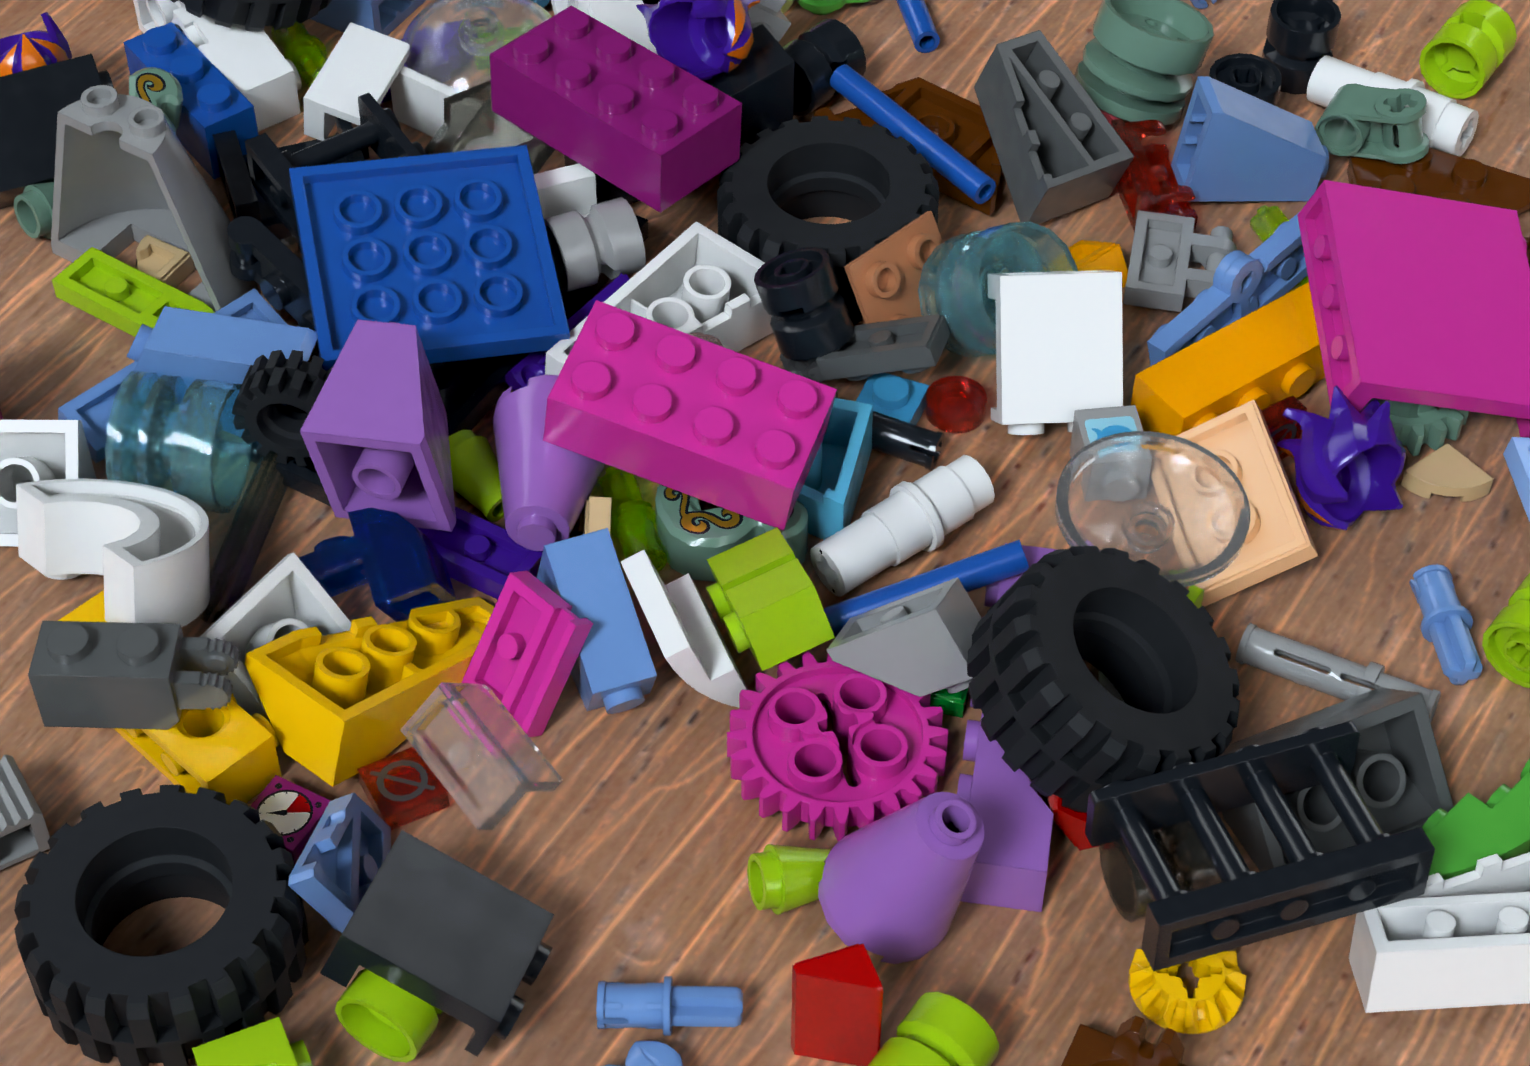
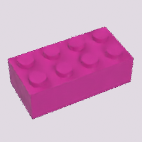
M596 300L547 398L543 441L769 526L778 527V529L784 531L827 431L837 389Z

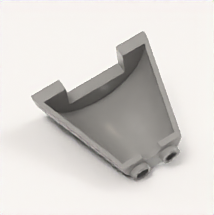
M97 85L86 89L81 94V100L71 103L58 111L51 248L53 254L73 263L88 249L93 247L115 258L134 241L140 243L146 235H149L190 253L202 282L188 295L204 302L214 312L252 289L258 290L257 282L239 280L231 272V248L229 247L227 228L231 221L165 119L162 109L139 97L118 94L116 89L111 86Z

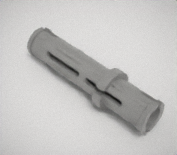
M1249 623L1246 627L1236 653L1235 660L1237 663H1245L1344 701L1377 688L1422 693L1430 723L1433 720L1441 696V692L1438 690H1430L1384 673V665L1371 661L1368 666H1364L1314 646L1258 628L1257 625ZM1279 656L1288 657V658L1293 659V660H1296V661H1298V662H1301V663L1307 664V665H1309V666L1318 668V669H1320V670L1329 672V674L1322 673V672H1320V671H1317V670L1311 669V668H1309V667L1300 665V664H1298V663H1295V662H1292V661H1290V660L1281 658V657H1279ZM1348 679V680H1351V681H1353V682L1362 684V685H1364V686H1366V687H1363V686H1360V685L1358 686V685H1355V684H1353V683H1350V682H1347V681H1344V680Z

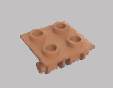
M932 211L925 212L844 266L864 319L856 325L941 314V316H945L948 328L950 329L969 316Z

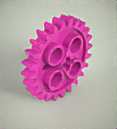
M805 651L802 654V667L795 669L790 663L784 661L777 664V679L759 672L756 674V692L744 689L740 691L739 709L730 711V732H727V757H730V775L732 779L741 780V797L743 800L759 797L760 817L771 816L779 810L782 812L783 831L788 832L800 821L808 823L809 839L816 840L823 827L826 826L833 827L835 837L840 841L847 835L848 827L858 826L860 829L922 799V796L926 797L937 792L938 777L945 774L948 729L942 728L943 709L942 707L930 706L931 694L918 697L832 661L829 654L827 655L826 662L818 663L809 651ZM820 700L825 701L832 715L833 731H827V712ZM842 755H847V774L855 787L848 785L842 771Z

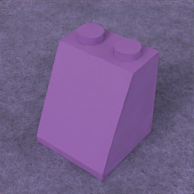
M358 319L300 430L334 515L338 518L364 521L360 517L361 515L380 512L402 517L412 525L390 520L378 523L452 532L456 524L447 412L416 325Z

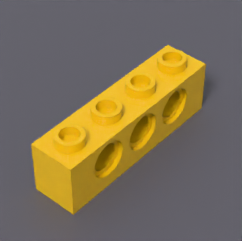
M104 590L58 621L106 622ZM233 693L230 703L228 702L227 706H222L221 709H182L180 722L168 730L113 728L174 785L184 786L186 793L197 794L199 787L224 793L228 805L234 799L247 803L262 792L275 775L282 777L276 747L280 743L272 725L264 716L257 712L252 715L248 714L237 704Z

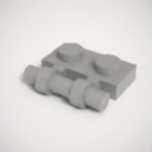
M1138 210L1123 304L1182 312L1184 297L1196 298L1200 292L1213 286V277L1219 263L1227 254L1237 250L1233 242V232L1231 229L1225 226H1217L1211 230L1210 235L1193 233L1195 218ZM1189 262L1201 263L1205 270L1188 268Z

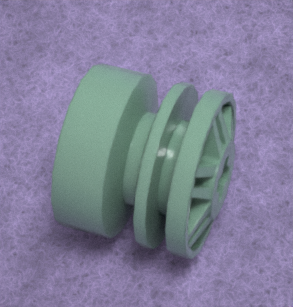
M1102 0L1093 24V35L1095 38L1085 45L1083 61L1078 64L1074 76L1099 109L1117 118L1142 125L1163 126L1173 124L1181 117L1185 107V98L1191 93L1193 88L1191 74L1195 73L1202 66L1214 36L1213 25L1202 13L1181 0Z

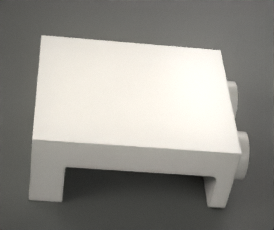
M1082 270L987 273L988 298L995 299L997 407H991L992 421L1001 425H1008V434L1011 435L1044 434V423H1067L1068 432H1072L1075 410L1123 406L1122 272Z

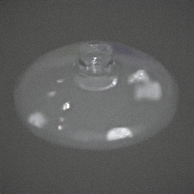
M437 0L423 9L407 27L402 41L410 45V55L403 66L478 100L482 105L483 116L486 114L490 118L500 117V115L492 111L490 54L552 16L532 0Z
M1123 432L1103 437L1088 444L1078 451L1066 464L1059 478L1055 495V514L1058 526L1070 547L1097 546L1099 552L1103 548H1115L1129 552L1130 560L1137 562L1138 560L1145 559L1160 568L1159 574L1170 582L1176 579L1184 587L1209 580L1231 565L1243 548L1250 525V506L1246 492L1240 480L1229 466L1215 454L1194 442L1160 432Z

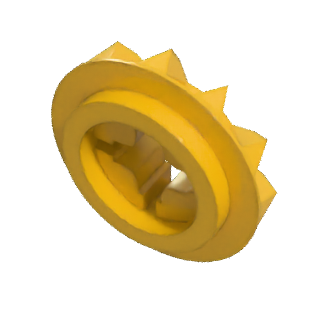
M1135 950L1128 975L1129 990L1139 1010L1160 1027L1169 1028L1183 1034L1207 1033L1226 1025L1239 1011L1244 999L1247 975L1241 973L1236 951H1224L1185 962L1188 963L1189 967H1192L1194 976L1199 978L1197 988L1194 989L1193 998H1188V990L1183 987L1182 979L1176 977L1181 964L1153 972L1143 950Z

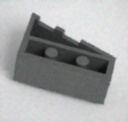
M1040 30L996 45L974 89L1023 230L1108 198L1134 158L1129 148Z

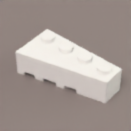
M133 0L139 29L145 33L149 29L161 27L170 22L176 25L254 106L258 132L301 113L297 90L301 89L302 82L298 70L291 60L284 58L264 30L246 31L245 26L232 24L231 28L217 25L214 18L202 15L199 18L187 12L185 4L179 0L175 3L171 0Z
M697 221L603 302L735 352H739L773 333L770 326L773 315H769L764 309L754 283L755 273L765 262ZM587 317L570 331V339L560 340L546 352L545 375H559Z

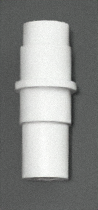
M1325 55L1319 60L1310 76L1306 97L1308 101L1326 108L1338 89L1346 84L1357 83L1370 87L1418 90L1427 99V110L1422 116L1423 132L1429 138L1430 148L1460 157L1471 143L1477 128L1478 111L1458 104L1455 99L1425 89L1423 81L1411 78L1409 81H1404L1382 72L1374 73L1329 55Z
M963 455L947 466L937 467L913 483L902 481L891 488L888 498L862 513L861 518L811 548L810 558L816 574L830 592L841 597L889 566L895 567L921 550L927 552L935 550L943 545L945 535L973 519L975 513L994 502L995 493L990 477L977 460L971 456Z

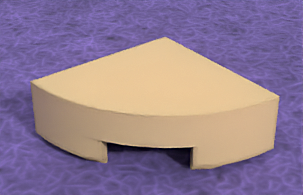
M146 235L136 249V269L174 288L195 270L194 261L189 252L152 236Z
M1447 443L1406 469L1401 486L1424 498L1430 499L1432 493L1442 496H1461L1460 502H1467L1488 495L1494 478Z
M588 497L579 516V531L587 534L608 528L610 533L612 497Z

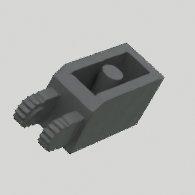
M42 621L28 677L44 727L168 730L180 722L182 709L205 710L206 708H211L214 710V708L221 709L222 706H227V703H230L233 685L230 684V680H227L221 674L228 675L229 672L233 673L234 669H237L240 651L237 650V646L232 645V642L225 641V639L219 640L215 638L211 640L208 637H184L181 624Z

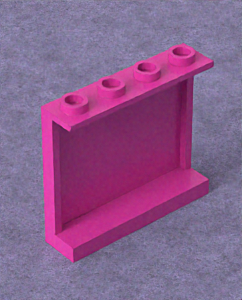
M1324 180L1297 216L1330 408L1333 389L1337 385L1359 413L1372 398L1515 417L1520 437L1530 438V267L1527 258V243L1522 236L1517 210Z

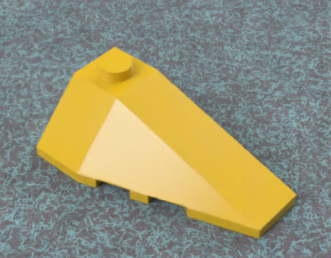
M478 596L413 608L410 610L408 620L377 625L372 616L353 619L350 631L322 636L316 626L294 630L246 653V669L283 752L332 787L383 760L465 689L461 682L494 606Z

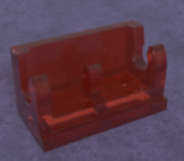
M1122 119L1111 120V126L1134 155L1130 165L1115 186L1134 232L1138 210L1195 218L1194 229H1196L1198 216L1195 209H1191L1188 201L1195 199L1192 188L1178 185L1168 157L1169 150L1167 145L1151 143L1142 146L1141 140L1147 136L1157 137L1166 134L1164 124L1157 120L1124 123Z

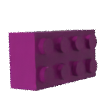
M572 5L490 54L493 112L660 213L740 160L741 102Z

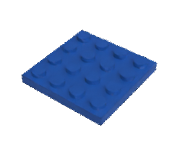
M527 145L289 168L290 187L314 328L317 334L319 357L324 359L322 369L327 371L334 366L358 319L416 325L429 364L547 351L560 340L570 339V331Z

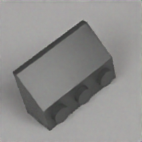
M1377 688L1231 743L1220 755L1234 753L1248 745H1264L1301 735L1303 732L1315 727L1327 728L1351 721L1358 729L1360 738L1353 772L1349 777L1384 833L1394 835L1423 827L1428 818L1437 809L1442 808L1449 812L1454 807L1423 694L1419 692ZM1321 785L1284 794L1317 852L1329 853L1357 845ZM1255 803L1222 811L1224 820L1260 872L1290 864Z

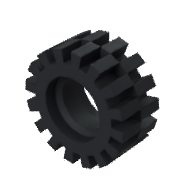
M282 350L272 351L269 359L264 355L258 357L254 365H250L232 409V414H235L233 424L236 430L244 429L241 438L248 445L255 441L259 442L256 452L266 457L270 450L278 453L276 462L287 464L289 457H295L297 466L308 467L311 457L300 430L333 366L326 371L321 368L324 359L314 355L311 363L303 361V351L296 350L291 351L289 359L285 358ZM283 404L295 406L305 411L306 413L296 412L294 410L287 408Z

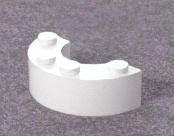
M56 479L16 484L19 557L51 579H72L81 574L103 575L106 622L181 624L182 628L195 620L206 609L210 600L209 519L202 507L191 499L160 487L119 480Z

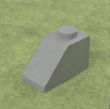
M957 577L850 618L826 651L832 661L918 697L945 688L948 693H957L967 689L969 683L974 679L967 675L968 650L972 646V634L982 618Z

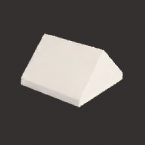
M0 419V546L18 547L16 484L56 479H96L81 420Z
M292 552L287 554L200 637H208L211 640L215 638L219 640L225 639V641L232 642V645L237 646V650L240 651L237 669H234L233 673L229 672L228 675L221 674V676H225L227 680H230V684L233 685L232 693L240 707L250 715L256 712L261 714L271 724L246 669V653L294 630L316 626L323 636L350 631L351 622L298 556Z

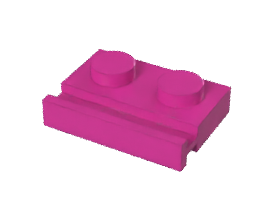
M518 571L509 573L461 685L502 720L513 721L520 727L518 733L524 738L543 734L593 623L587 618L580 619L572 613V606L529 571Z

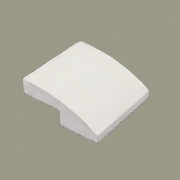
M645 550L622 560L621 564L662 653L672 669L688 685L701 694L723 704L739 708V693L742 689L748 690L707 604L689 573L665 585Z

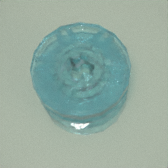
M1031 221L1007 223L990 227L983 231H973L968 234L953 236L935 247L923 265L918 287L921 315L941 314V316H945L950 331V336L945 345L948 351L967 358L996 355L995 299L988 298L987 273L1078 271L1067 245L1051 229Z
M131 371L119 387L108 421L105 446L106 475L108 480L128 481L160 487L191 499L201 506L205 512L230 513L237 504L246 483L253 444L247 445L241 438L244 429L236 430L233 424L235 414H232V409L242 384L196 379L187 388L180 376L162 375L159 378L156 373Z

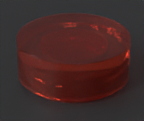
M956 375L942 377L934 381L927 390L926 417L934 427L941 431L956 434L970 432L979 427L985 419L986 391L977 381L968 377Z

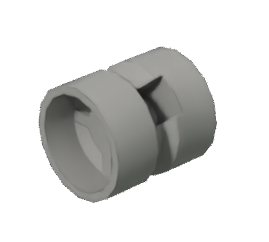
M623 197L591 205L590 213L587 217H583L576 210L544 219L559 287L563 293L595 285L598 283L600 273L605 274L612 280L616 279L621 273L623 275L637 273L646 264L645 247L637 218L632 207Z

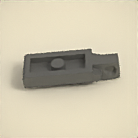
M941 314L854 325V333L848 342L827 355L810 360L794 361L780 354V360L785 370L819 383L824 380L840 378L859 381L869 378L874 374L894 371L914 374L937 365L950 336V331L945 316H941Z

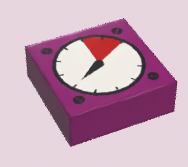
M275 775L251 804V807L258 810L260 821L271 822L283 836L285 849L291 852L295 865L331 800Z

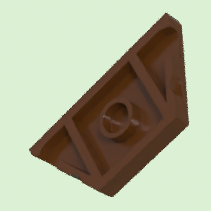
M920 77L898 83L893 88L882 91L996 182V189L991 198L983 204H977L933 169V176L938 181L939 192L990 216L995 211L1002 167L980 105ZM827 106L818 109L814 113V116H828L830 121H843L844 117L860 119L861 125L872 127L874 123L877 124L858 108L834 114Z
M1430 147L1428 153L1423 158L1407 164H1394L1385 160L1348 156L1347 175L1349 184L1517 210L1518 215L1530 209V178L1482 164L1474 159H1465Z

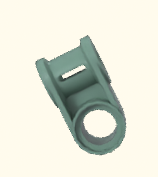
M1357 83L1346 84L1340 87L1315 125V131L1321 144L1325 145L1328 152L1333 155L1379 159L1394 164L1416 162L1428 153L1430 147L1429 138L1423 132L1422 116L1427 110V99L1423 93L1409 88L1388 89L1364 86Z

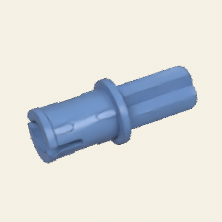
M1436 564L1422 567L1413 574L1414 580L1410 579L1409 582L1423 615L1420 625L1422 635L1427 641L1433 642L1443 674L1449 677L1452 684L1464 685L1468 680L1477 679L1481 675L1483 668L1470 634V629L1473 625L1471 613L1461 605L1454 588L1452 575L1446 566Z
M665 976L664 983L599 981L596 1005L597 1028L663 1029L664 1036H671L672 1026L736 1027L741 1024L743 1019V993L738 987L673 986L672 976Z

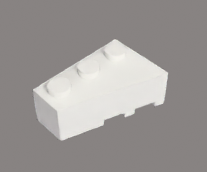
M1530 852L1504 861L1498 854L1478 859L1475 870L1446 880L1439 873L1429 875L1423 895L1357 913L1348 959L1365 1013L1529 1004Z

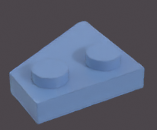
M355 793L331 800L290 873L288 886L320 913L333 929L343 933L391 849V827Z

